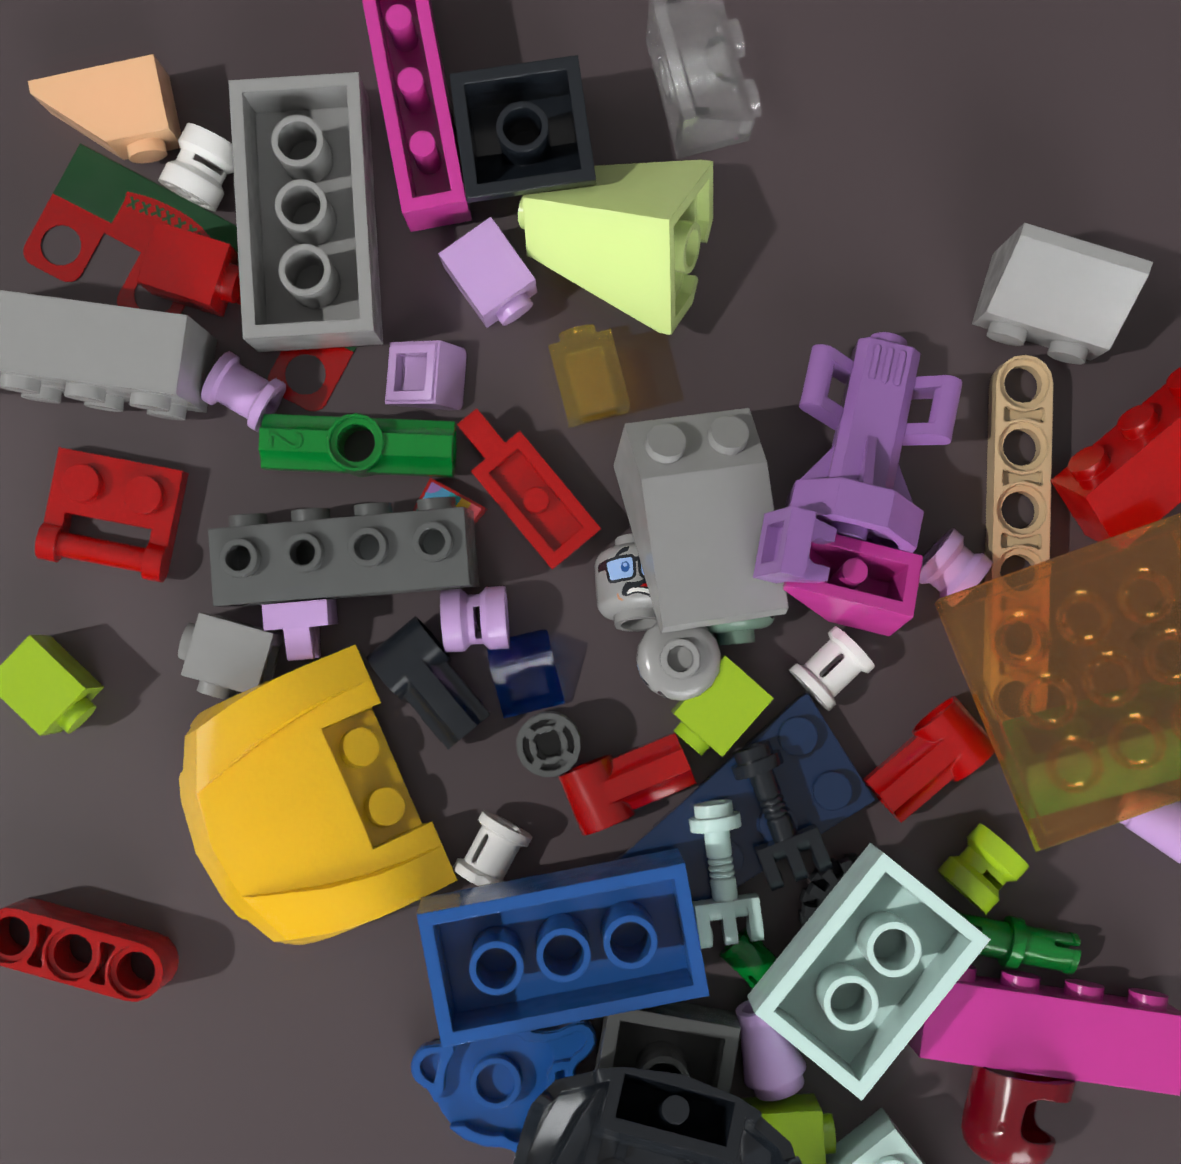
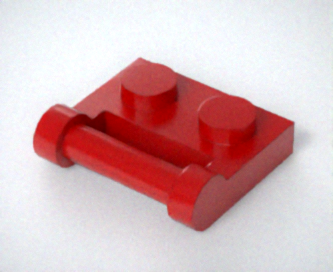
M59 447L44 522L40 526L35 540L36 558L57 563L64 557L141 572V577L145 580L164 582L171 564L189 473ZM72 515L150 529L149 543L146 547H140L69 533Z

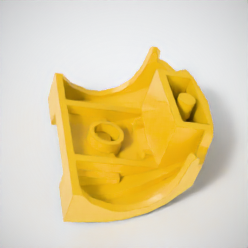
M356 644L248 689L200 712L192 721L191 728L185 735L183 771L179 776L180 798L196 855L227 905L238 917L248 920L273 942L303 945L331 938L388 915L457 881L433 822L422 824L372 709L373 706L381 702Z

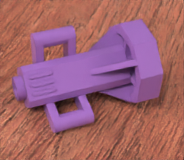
M877 332L870 337L859 338L852 351L851 359L831 346L824 344L814 345L810 354L799 408L835 430L832 448L800 480L795 481L787 496L785 507L796 506L817 512L816 519L836 528V534L913 553L917 549L924 511L913 504L899 467L902 446L947 445L951 443L963 382L961 379L951 375L916 377L921 353L915 348L907 346L906 339L894 333ZM832 377L845 384L841 406L828 398ZM933 399L928 423H907L911 400Z

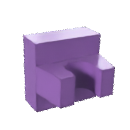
M796 506L764 513L753 578L776 584L783 582L819 583L828 581L830 568L813 563L809 557L811 542L815 544L835 542L837 529L816 519L817 512Z

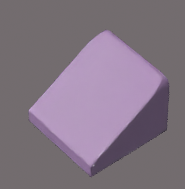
M441 340L390 342L385 404L390 406L460 410L463 406L466 350Z

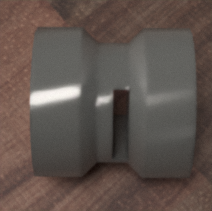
M555 710L541 711L531 716L520 728L516 740L517 755L522 765L531 773L541 777H557L569 771L577 762L581 750V734L576 723L566 714Z

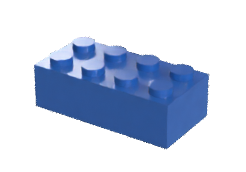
M678 848L421 898L417 911V920L442 1048L710 996L686 865Z

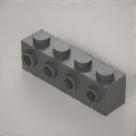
M433 497L417 500L418 511L393 513L392 503L378 502L354 505V516L330 518L329 508L292 510V522L269 524L267 514L264 513L228 516L229 527L208 529L213 606L243 607L480 587L474 512L465 507H456L455 497Z

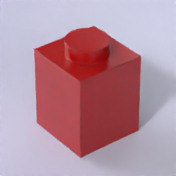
M156 221L136 282L152 295L224 317L228 302L234 304L240 297L238 253L228 243Z

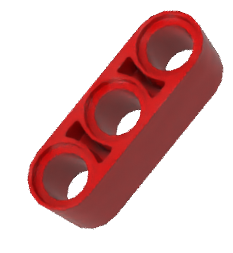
M26 898L0 909V966L132 1002H138L152 996L174 977L178 969L179 955L176 946L168 937L158 932L40 899ZM12 917L23 920L28 926L30 938L27 946L16 943L11 937L9 923ZM73 934L86 938L92 948L90 963H82L72 955L70 939ZM133 952H142L153 961L155 967L153 980H143L133 972L130 964Z

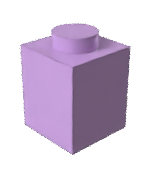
M492 217L438 253L444 269L486 328L498 320L503 326H506L520 318L533 306L530 298L538 293L536 279Z

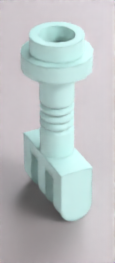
M729 799L711 800L694 804L695 816L689 818L690 832L704 834L706 855L710 865L708 869L710 871L712 899L692 901L701 949L713 947V931L710 921L721 920L725 945L738 944L736 918L744 916L747 919L746 929L750 941L764 940L759 896L757 893L738 895L736 877L733 876L735 871L733 870V857H731L732 846L729 830L742 826L740 812L733 811L732 800Z

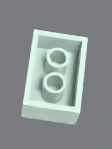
M869 843L747 997L754 1013L862 1101L991 939L884 852Z

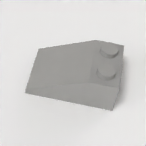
M750 408L625 423L613 466L660 633L786 614L789 606L787 593L783 590L784 582L776 584L753 578L764 513L774 511L768 464Z

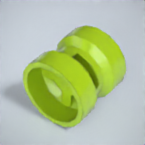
M979 823L967 836L968 846L959 856H949L937 871L965 898L987 915L999 901V890L1007 882L1017 881L1026 872L1029 865L999 836L985 825Z

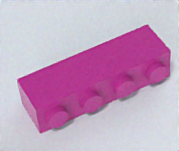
M362 0L400 205L410 231L414 232L472 221L470 205L466 199L461 157L431 0Z
M970 965L908 1042L918 1057L924 1059L1180 1096L1181 1011L1168 1004V995L1147 989L1129 988L1128 997L1104 994L1105 987L1103 985L1090 981L1065 979L1064 988L1040 985V976L1017 970H1001L1000 979L977 976V968Z

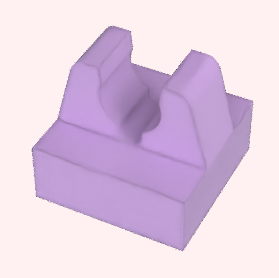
M336 599L262 605L264 631L283 629L288 661L319 658L321 656L319 626L338 624Z

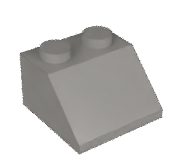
M1024 222L993 253L972 325L988 329L987 337L996 342L1012 346H1023L1025 341L1049 348L1047 355L1055 360L1069 364H1085L1086 359L1091 361L1110 350L1150 274L1153 262Z

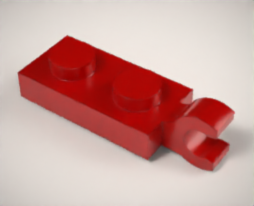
M477 408L457 424L462 433L485 459L471 470L472 474L552 570L601 530L600 526L521 431L517 432L507 442H504Z

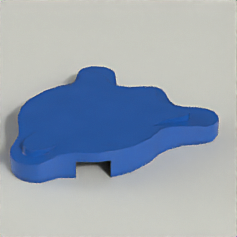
M583 1020L442 1048L440 1040L429 1041L422 1044L416 1050L411 1062V1073L415 1081L429 1091L434 1102H438L442 1113L451 1123V1130L463 1139L485 1147H502L516 1153L531 1104L555 1080L576 1075L578 1064L594 1050L597 1042L596 1030L590 1021Z

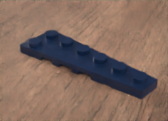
M808 693L798 696L745 743V746L769 739L773 750L780 749L784 763L773 770L780 785L781 794L784 796L783 800L786 801V807L789 809L788 813L791 814L797 831L815 824L820 834H823L875 801ZM733 756L719 769L710 774L699 784L696 790L672 811L664 815L653 825L650 831L615 860L678 848L686 865L692 901L712 899L710 871L708 869L710 865L706 855L704 834L690 832L689 818L695 816L694 804L704 801L729 799L732 800L733 811L740 812L742 826L729 830L732 846L731 857H733L732 863L734 864L733 870L735 871L733 876L736 877L737 887L763 871L754 847L773 839L766 823L767 820L764 818L765 814L762 813V808L759 805L760 802L756 798L749 778L736 780L731 767L736 764Z

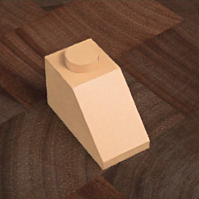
M154 54L28 81L30 94L52 115L122 160L129 159L133 163H152L164 159L167 156V151L180 148L178 139L181 136V129L170 77Z

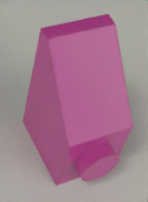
M836 534L835 542L827 544L811 542L809 557L813 563L830 568L828 581L819 583L784 582L783 585L784 591L828 622L891 636L914 617L923 556Z

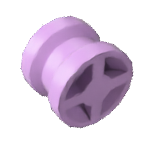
M952 528L924 555L919 583H930L939 591L940 601L949 609H952L964 600L980 583L991 568L993 561L983 553H972L964 546V536Z

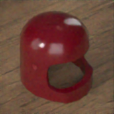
M973 1066L961 1124L963 1138L967 1146L980 1158L992 1164H1044L1052 1155L1056 1141L1053 1136L1041 1129L1036 1123L1035 1112L1038 1100L1056 1103L1071 1102L1076 1081Z

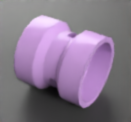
M506 586L485 587L480 594L469 595L462 589L441 590L440 616L445 653L463 652L473 644H484L490 650L510 648ZM480 606L481 631H478L476 607Z

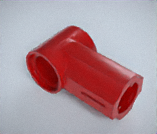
M956 696L945 700L922 718L912 730L914 736L863 778L878 800L901 823L951 780L953 782L959 781L977 770L998 748L996 742Z
M675 732L613 758L611 754L601 756L558 776L583 836L616 825L633 816L635 809L696 784Z

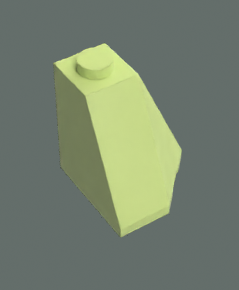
M700 159L594 166L596 184L522 195L518 208V222L520 227L525 229L527 256L653 330L672 335L693 304L698 278L694 275H688V273L692 272L697 262L700 242H708L712 226L713 161Z

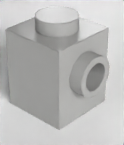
M199 613L196 623L189 622L180 640L178 658L185 660L181 675L199 680L198 692L226 700L235 696L237 691L244 692L273 679L284 641V634L272 630L264 631V628L215 614Z

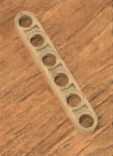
M1029 355L1014 356L1000 365L991 376L989 384L985 555L993 563L985 575L982 702L984 711L989 719L999 726H1002L1004 721L1012 720L1002 714L998 707V694L1006 684L1019 682L1029 692L1031 700L1029 708L1020 717L1045 711L1047 702L1053 379L1047 365L1037 357ZM1017 368L1025 369L1034 376L1037 383V391L1030 402H1017L1007 394L1004 382L1010 370ZM1011 431L1025 432L1035 442V456L1029 464L1023 466L1016 465L1005 456L1003 443ZM1012 493L1025 495L1034 506L1033 520L1023 529L1010 526L1002 515L1003 502ZM1014 555L1026 559L1033 571L1032 582L1022 592L1011 591L1001 580L1000 571L1002 564L1007 558ZM1013 618L1025 622L1032 635L1030 646L1020 655L1009 654L1002 648L999 641L1001 627L1005 622Z

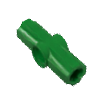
M358 413L347 414L342 417L263 414L262 424L259 428L258 447L261 469L349 473L362 478L374 475L454 478L457 455L456 422L370 418ZM365 430L371 432L375 440L374 450L371 455L363 461H348L344 451L345 442L348 437L356 431Z

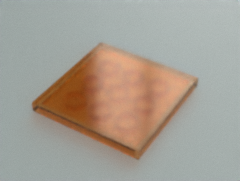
M1181 513L939 598L935 602L938 614L1036 852L1181 800Z

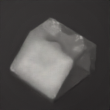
M649 0L646 43L677 159L749 141L755 123L754 118L761 116V104L754 80H744L738 58L745 56V45L737 18L727 19L723 0Z

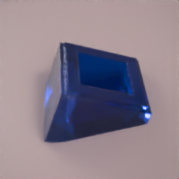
M546 629L510 637V648L490 650L487 648L489 667L504 718L565 704L549 634Z

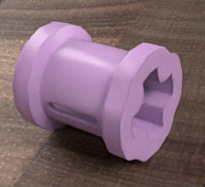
M228 351L218 359L209 372L202 387L201 400L210 405L219 402L248 419L247 426L259 432L263 414H275L285 393L286 384L277 378L269 382L240 365V357Z

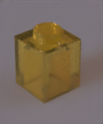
M589 324L570 328L559 333L560 342L550 344L548 347L568 428L628 413L630 400L611 329L596 332L595 325Z

